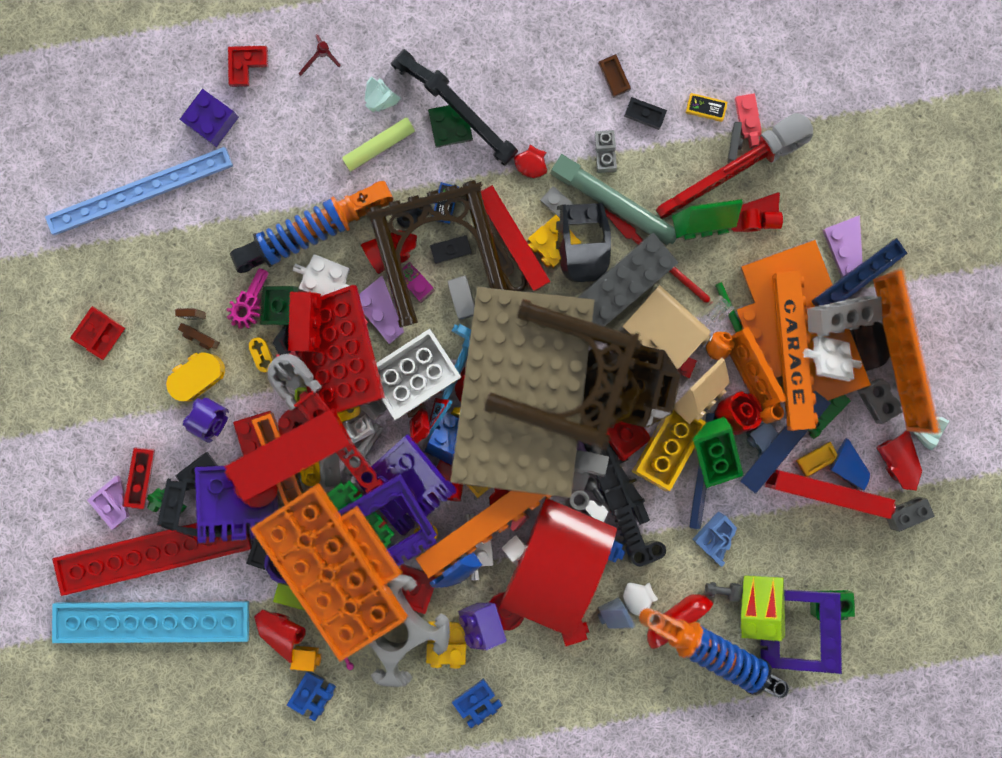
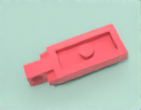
M755 93L736 96L735 103L738 120L742 122L741 135H743L744 139L748 138L749 148H755L759 145V136L762 131Z

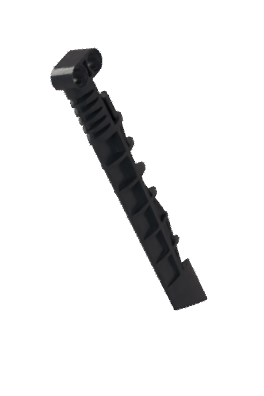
M608 442L606 451L601 450L600 454L609 457L606 474L604 477L596 476L611 514L616 517L614 522H618L619 526L617 529H620L622 532L620 536L624 537L622 542L627 545L625 549L629 562L635 566H645L662 559L666 555V547L658 541L644 543L631 508L635 512L639 525L647 523L650 519L643 504L645 499L640 496L632 484L637 479L630 480L620 466L621 463L629 459L627 458L624 461L618 460L617 454ZM583 443L587 452H597L593 450V445ZM654 545H658L660 549L656 555L652 553ZM637 552L642 554V559L639 562L634 560V555Z

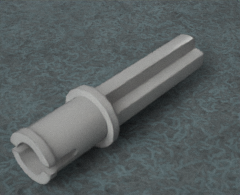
M376 423L373 425L375 432L364 438L358 447L359 452L364 458L384 430L383 427ZM356 456L351 457L350 465L352 467L360 466V459ZM345 466L343 471L353 477L352 473Z

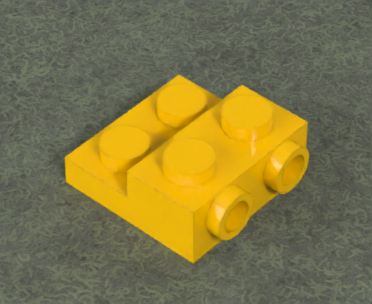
M557 215L552 217L544 226H541L527 240L532 252H538L542 256L540 259L546 267L551 266L552 269L559 264L561 259L559 249H556V241H558L556 222L560 221ZM570 230L571 244H581L582 242Z
M434 621L428 622L430 625L436 626ZM449 622V644L447 651L443 654L437 655L433 650L434 640L427 641L426 664H430V667L441 668L442 664H450V668L458 669L461 668V665H465V632L459 622Z

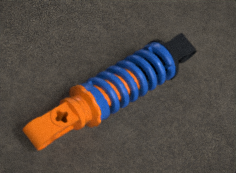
M378 181L353 195L344 196L345 198L341 199V201H337L333 196L322 203L323 209L320 210L318 206H314L313 214L305 210L303 212L305 217L301 219L299 215H295L294 219L296 222L294 223L286 219V230H283L280 224H276L275 227L278 233L274 235L271 228H267L266 233L269 237L267 239L264 238L266 235L263 231L254 233L253 242L236 248L230 253L236 271L238 273H245L265 262L269 267H272L281 261V255L284 258H289L291 252L294 254L299 253L300 247L308 249L309 242L313 245L318 244V237L325 241L328 238L327 233L331 236L337 234V228L339 232L350 230L349 223L354 220H360V217L370 212L369 208L379 205L385 207L389 205L388 203L393 202L394 198L386 182Z
M645 608L640 612V623L655 631L656 634L668 639L669 644L676 648L680 657L689 658L691 662L698 663L701 667H706L708 671L714 672L717 676H722L725 680L731 681L732 684L739 685L741 689H744L750 695H758L765 691L777 698L787 696L789 692L787 682L771 674V665L765 659L757 658L754 654L741 649L728 640H724L721 636L708 631L698 622L688 624L684 620L676 621L650 608ZM653 615V621L650 623V618Z

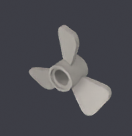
M574 472L572 485L574 491H572L571 498L558 503L576 510L585 509L591 517L604 522L609 512L608 504L589 500V496L584 492L590 473L584 472L581 474ZM578 494L584 497L581 505L574 503V497Z

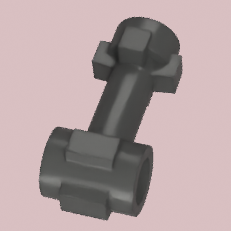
M715 582L706 583L705 595L713 598L715 594L728 595V600L734 602L740 601L743 590L741 589L742 585L730 583L729 588L716 586Z

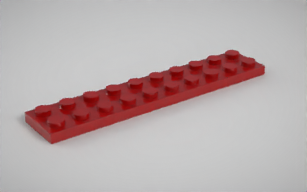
M197 522L182 527L197 529ZM247 524L246 540L232 541L231 535H228L227 541H222L221 537H215L214 542H210L209 537H206V543H198L197 536L184 535L168 529L55 557L52 560L60 595L64 596L251 550L252 545Z

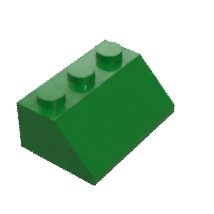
M742 199L690 206L673 215L672 219L676 238L684 237L685 240L695 239L697 235H701V238L713 236V233H718V235L730 233L729 230L737 226L743 204Z
M722 417L705 423L693 438L706 488L744 476L733 430L726 418Z

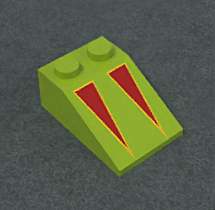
M744 575L741 638L782 641L785 637L784 577Z

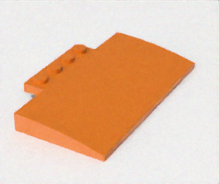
M816 240L741 267L754 303L739 308L736 311L743 329L749 327L751 333H753L755 341L763 352L769 367L773 370L775 378L782 377L773 275L777 272L800 271V275L804 277L802 295L806 296L804 315L808 316L807 309L815 307L811 300L832 285ZM806 326V334L810 336V346H808V349L814 350L813 338L817 337V333L809 332L808 326ZM845 329V332L842 333L830 332L829 336H823L849 342L851 358L862 362L850 329ZM813 359L812 365H809L810 373H813L814 385H811L812 393L816 391L826 400L840 397L871 384L863 363H860L862 364L860 369L853 368L854 379L849 382L817 375V368Z
M903 269L896 270L873 279L876 296L882 297V322L906 429L912 432L937 434L940 433L905 276Z
M319 483L250 528L339 661L344 660L407 619V613L387 585L388 582L401 575V570L359 507L356 506L341 516Z

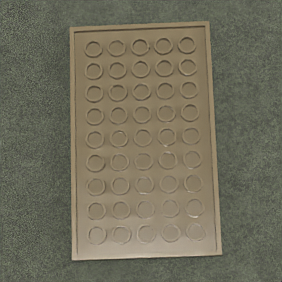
M477 287L451 483L571 498L578 440L494 412L492 414L485 412L484 407L490 392L553 413L568 412L579 407L583 402L589 345L576 336L519 319L517 316L522 300L526 299L531 301V304L592 323L595 300ZM580 414L567 418V420L580 424Z

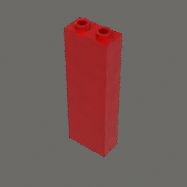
M333 408L224 466L226 469L225 474L230 481H233L236 487V495L240 499L242 498L244 502L349 446L353 442L336 410Z
M777 469L765 484V487L888 519H891L896 510L894 499Z

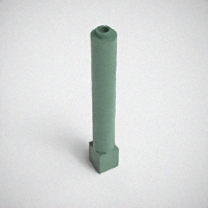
M561 153L551 169L550 174L568 186L575 187L598 203H603V206L647 234L654 233L666 246L669 243L673 244L677 238L673 226L580 168L581 165Z

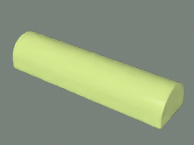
M404 118L346 154L342 159L351 172L408 137L415 130L409 119Z

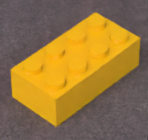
M673 410V414L659 422L632 472L664 491H671L695 448L693 438L707 422L702 419L699 421L694 419L689 424Z

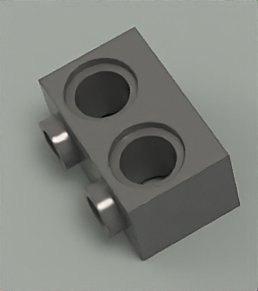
M876 379L870 382V386L857 390L876 424H883L903 412L900 408V401L892 395L890 391L891 386L884 379ZM875 387H877L879 390V394L877 397L873 394V390ZM885 404H887L889 407L887 413L883 411V406Z
M916 497L897 505L891 519L886 518L891 530L900 532L931 519L935 515L927 498Z

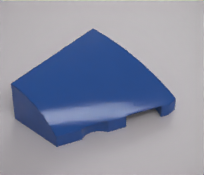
M845 438L829 470L856 488L865 491L870 479V472L850 440Z
M473 552L442 573L443 575L432 580L430 585L435 588H443L459 584L471 576L482 564Z

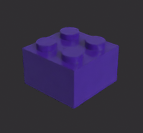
M202 88L179 120L217 148L239 117L232 109Z
M475 603L458 611L459 623L464 629L465 642L469 648L489 650L507 642L495 603Z

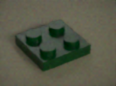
M449 105L428 109L436 148L473 141L471 127Z
M263 286L260 325L289 326L290 292H298V287Z

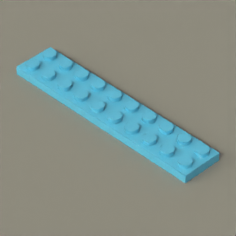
M249 601L56 602L52 604V643L249 641Z

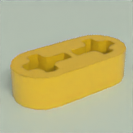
M253 338L249 342L250 353L258 370L267 373L268 369L261 367V364H263L262 356H264L266 361H270V363L274 358L264 339ZM255 342L263 344L260 347L262 354H260L259 350L254 349V346H256Z

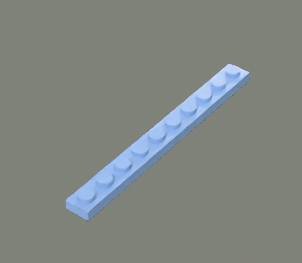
M222 147L47 215L45 218L51 234L58 235L233 167L227 148Z

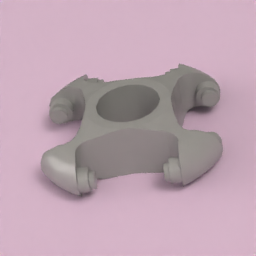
M401 574L388 582L387 585L408 615L404 622L408 628V640L394 643L382 635L368 644L374 649L386 668V672L383 669L375 670L371 677L375 684L387 687H402L411 681L412 676L408 671L400 672L398 669V662L409 650L426 640H434L433 650L437 655H440L447 651L450 638L449 618L445 614H439L434 619L436 626H433L423 620L412 609L402 592V588L405 591H411L417 584L411 576Z

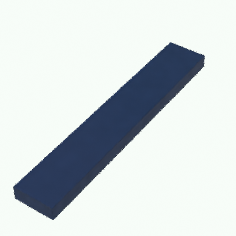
M897 238L893 239L812 299V303L817 307L847 300L908 253Z
M814 391L816 404L813 405L814 413H817L819 418L831 403ZM786 424L741 478L740 482L756 494L809 429L787 431Z
M706 413L705 422L716 420L715 413ZM700 464L698 465L689 527L693 529L701 528L707 491Z

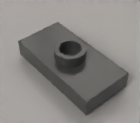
M735 121L733 124L728 164L737 159V152L742 149L743 138H740L742 122Z

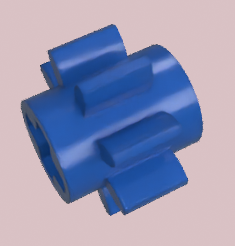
M614 540L608 560L616 563L617 559H623L626 551L622 549V543Z

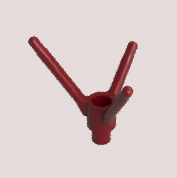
M318 34L315 36L319 43L317 50L298 73L299 76H302L318 57L327 56L337 67L341 66L329 51L328 44L322 41Z

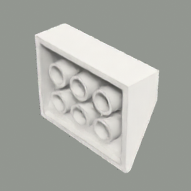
M430 329L376 363L385 396L382 401L394 420L399 419L462 378Z

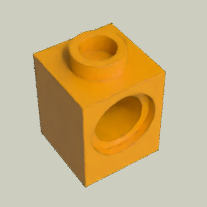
M296 645L292 651L290 669L314 672L321 663V654H318L319 648Z

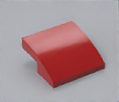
M92 306L70 339L104 360L125 330V327Z

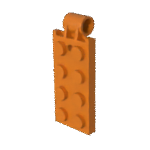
M746 327L732 335L735 346L729 355L749 392L759 400L762 406V412L760 413L762 421L770 424L784 417V409L780 402H785L787 398L783 393L782 387L777 382L773 370L769 367L763 352L755 341L753 333H751L749 327Z

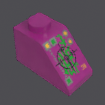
M410 262L402 268L408 289L422 303L435 289Z

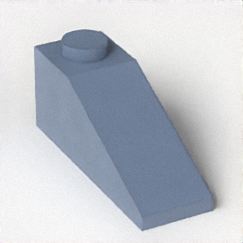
M619 597L598 607L600 613L597 615L602 625L606 623L608 629L635 627Z

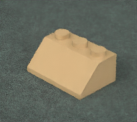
M723 357L675 404L674 410L689 424L694 419L699 421L706 414L704 409L707 408L709 410L716 403L714 399L716 397L720 399L727 392L724 388L730 381Z

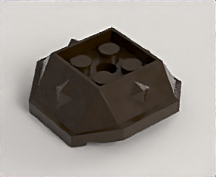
M640 345L637 357H632L636 359L632 373L637 382H643V388L631 415L620 422L648 428L673 414L682 375L665 350Z
M592 349L588 352L582 403L592 393L598 377L597 359ZM607 352L602 357L604 364L608 367L616 365L618 355ZM619 369L611 373L603 370V373H607L608 382L614 386ZM630 370L626 374V377L629 378L626 390L621 389L619 395L623 397L620 408H615L613 416H617L614 425L631 415L641 393V388ZM603 394L599 400L595 398L593 401L600 402L605 411L611 394ZM590 406L584 410L587 421L595 422L598 420L600 414L598 407ZM598 425L597 427H593V428L599 430L600 425Z

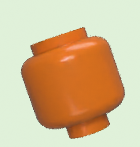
M715 332L706 344V351L714 360H720L722 357L726 359L734 349L735 343L729 333Z

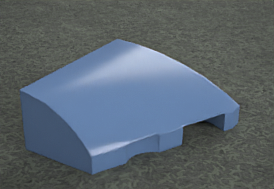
M718 511L695 535L693 541L719 566L723 567L725 564L723 558L726 550H729L731 547V539L735 535L737 527L726 515Z

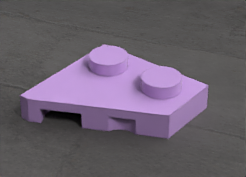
M115 476L87 500L111 530L117 528L130 517L128 508L123 507L125 495L120 476Z

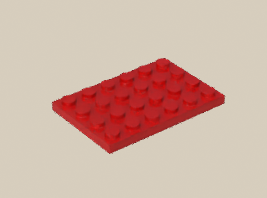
M350 285L321 296V326L319 335L321 344L319 352H298L299 359L303 361L313 374V380H317L322 386L317 393L329 409L334 408L337 414L384 399L385 396L357 285ZM306 385L307 392L310 393L312 389ZM318 409L315 410L314 415L317 417L324 412Z

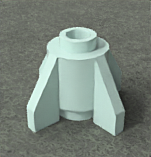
M371 76L366 82L365 106L372 112H375V110L380 112L383 109L396 105L401 99L380 78L377 81Z
M936 417L940 433L914 432V435H916L924 447L930 450L937 446L943 431L949 423L948 420L942 417Z

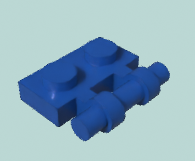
M307 671L287 706L301 715H304L307 709L312 711L309 718L316 721L318 716L324 712V706L327 701L333 697V691L336 686L329 683L327 688L324 689L321 687L324 679L311 671ZM316 694L321 696L317 704L312 702Z
M484 678L452 700V704L463 719L469 714L472 717L467 721L470 728H473L475 725L479 726L486 717L491 714L494 715L498 712L497 709L503 706L499 699L494 703L490 701L495 696V693ZM484 704L486 708L478 713L476 709Z

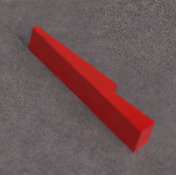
M493 185L482 190L481 195L486 213L532 292L534 293L549 284L548 276Z

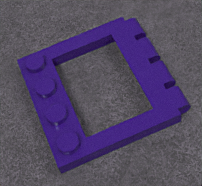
M401 474L338 510L340 515L343 516L358 506L366 517L402 496L421 530L387 549L397 566L405 563L402 558L403 555H405L407 560H410L422 553L419 547L421 544L425 550L437 544L434 538L437 533Z
M784 590V601L820 603L821 661L780 657V641L760 640L761 646H768V649H761V659L768 661L771 668L842 674L841 593Z

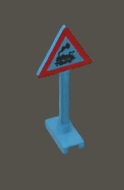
M454 324L452 332L465 339L455 364V368L460 374L468 358L471 329L461 324L459 326ZM457 381L443 390L442 398H435L429 420L430 433L427 436L428 438H430L452 405V401L447 399L452 394Z

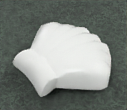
M627 583L623 594L624 603L628 610L638 616L643 609L650 608L652 602L658 600L650 583H647L645 586Z

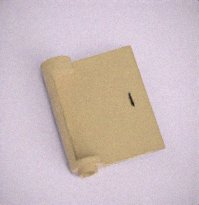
M660 285L622 326L630 335L631 333H640L638 340L642 341L641 345L665 350L677 369L681 367L700 344L705 345L711 337L709 335L711 331Z

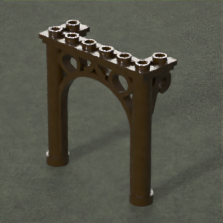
M476 180L465 182L462 185L463 187L457 188V185L445 188V192L438 193V190L426 193V197L412 196L407 198L408 202L400 203V200L388 203L389 207L381 208V205L369 208L370 212L366 213L367 219H370L395 303L399 320H397L399 328L418 323L400 262L401 249L406 238L416 228L426 223L451 221L468 229L477 242L489 288L509 290L506 286L482 199L481 182L476 183ZM447 201L443 207L445 215H441V212L434 211L430 207L432 204ZM461 202L464 206V212L459 217L451 215L448 212L449 204ZM422 207V214L416 218L418 222L414 224L413 217L406 213V211ZM469 210L474 227L463 220ZM427 212H428L430 215H432L431 217L425 218V217L427 216ZM392 215L389 222H387L386 217ZM407 217L410 221L408 229L405 232L394 229V219ZM390 231L401 236L396 250Z
M523 299L517 318L576 336L591 347L598 364L596 385L584 403L568 412H549L492 392L487 397L484 411L491 414L494 412L585 444L593 445V450L597 451L596 454L600 455L601 450L606 451L610 438L607 435L609 427L613 428L617 416H613L615 408H620L623 397L619 395L621 389L626 390L629 381L626 374L628 370L632 371L636 360L632 357H637L642 342L638 340L640 333L636 332L629 335L531 304V301ZM594 341L607 344V346L600 351ZM609 351H614L618 355L617 363L612 367L606 366L602 359ZM619 369L614 386L608 382L607 373H603V370L611 373ZM608 393L611 395L604 411L603 405L593 400L595 398L599 400L600 396ZM590 406H596L600 410L599 418L595 422H589L585 419L584 410ZM580 414L583 424L567 420V418ZM598 425H600L599 430L593 428V427H597Z

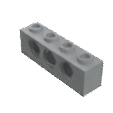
M863 296L808 308V331L817 333V336H829L830 332L842 333L845 332V329H859L860 325H874V322L882 320V297Z

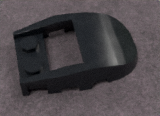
M603 203L563 204L557 206V210H560V221L556 222V230H558L556 249H559L561 257L559 263L564 276L576 283L597 280L608 270L611 256V230ZM599 224L603 233L602 243L571 244L569 225Z
M877 321L871 326L860 325L859 329H852L855 345L865 371H871L886 364L890 353L883 325Z
M167 478L157 526L184 535L197 536V529L178 526L186 488L196 490L195 480L171 481V478ZM227 525V536L231 535V525ZM214 526L215 537H221L222 526ZM206 527V537H209V527Z

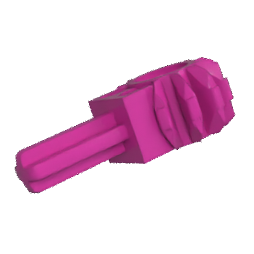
M259 268L247 293L241 291L239 297H236L237 303L230 301V305L233 307L227 308L226 311L231 313L227 316V319L232 320L231 325L236 326L238 324L239 329H243L245 325L249 329L251 328L250 322L253 324L257 323L253 318L260 317V314L255 313V311L260 309L259 304L261 300L257 297L269 274L266 270ZM246 308V316L240 317V310Z

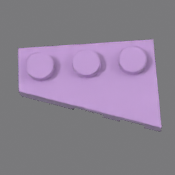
M860 215L822 230L842 278L862 263Z
M380 276L363 290L359 297L363 313L386 341L391 344L404 333L403 327L399 328L397 311L384 278Z

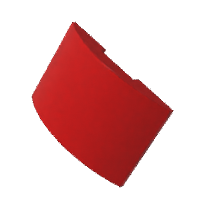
M545 497L530 532V538L518 566L513 572L499 607L572 638L600 582L613 546L617 528Z

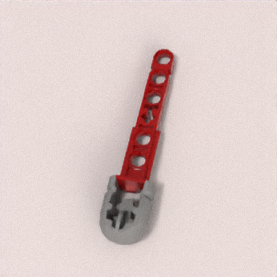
M799 113L792 114L781 120L772 130H767L760 135L757 147L658 206L656 212L659 217L664 219L678 209L685 207L764 158H767L772 164L780 156L788 155L808 143L813 136V127L810 120L805 115Z
M282 354L273 359L267 371L268 380L281 399L286 400V405L290 410L298 407L308 421L314 418L315 410L320 409L324 413L330 410L317 393L322 386L317 380H313V374L303 361L291 354ZM301 375L305 380V384L312 391L310 393L306 391L299 395L300 400L296 402L295 396L290 394L286 387H291L295 390L301 386ZM353 443L346 447L348 452L354 451L347 458L344 457L347 454L344 449L336 452L359 484L367 488L365 490L366 493L384 484L381 479H377V474ZM351 457H358L361 462L360 466L352 467L350 465ZM365 472H369L373 477L369 483L362 480V474Z

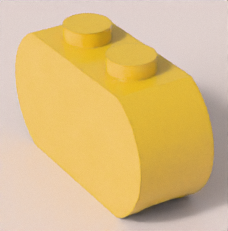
M194 353L188 358L187 363L176 366L172 370L173 373L168 376L166 382L168 393L178 401L190 402L195 400L224 378L225 366L223 361L214 354Z

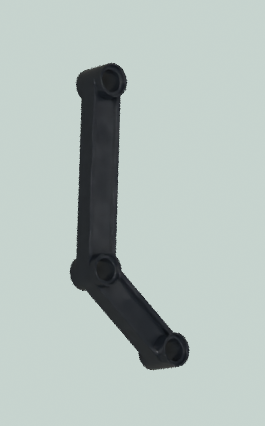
M405 49L390 63L395 70L398 69L401 75L408 73L422 82L424 87L433 96L437 97L439 95L495 151L493 156L496 160L502 161V165L506 166L518 153L517 148L508 140L503 142L448 86L450 81L441 71L436 70L433 73L417 63L415 58Z

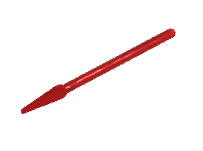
M605 210L606 216L625 238L632 239L636 244L644 240L636 233V229ZM675 266L669 271L705 303L710 302V297Z

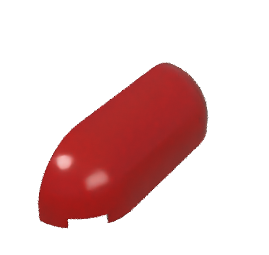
M692 594L685 597L663 615H667L676 621L684 620L688 624L693 623L712 608L713 602L707 596ZM648 629L647 641L651 649H656L669 642L668 639Z

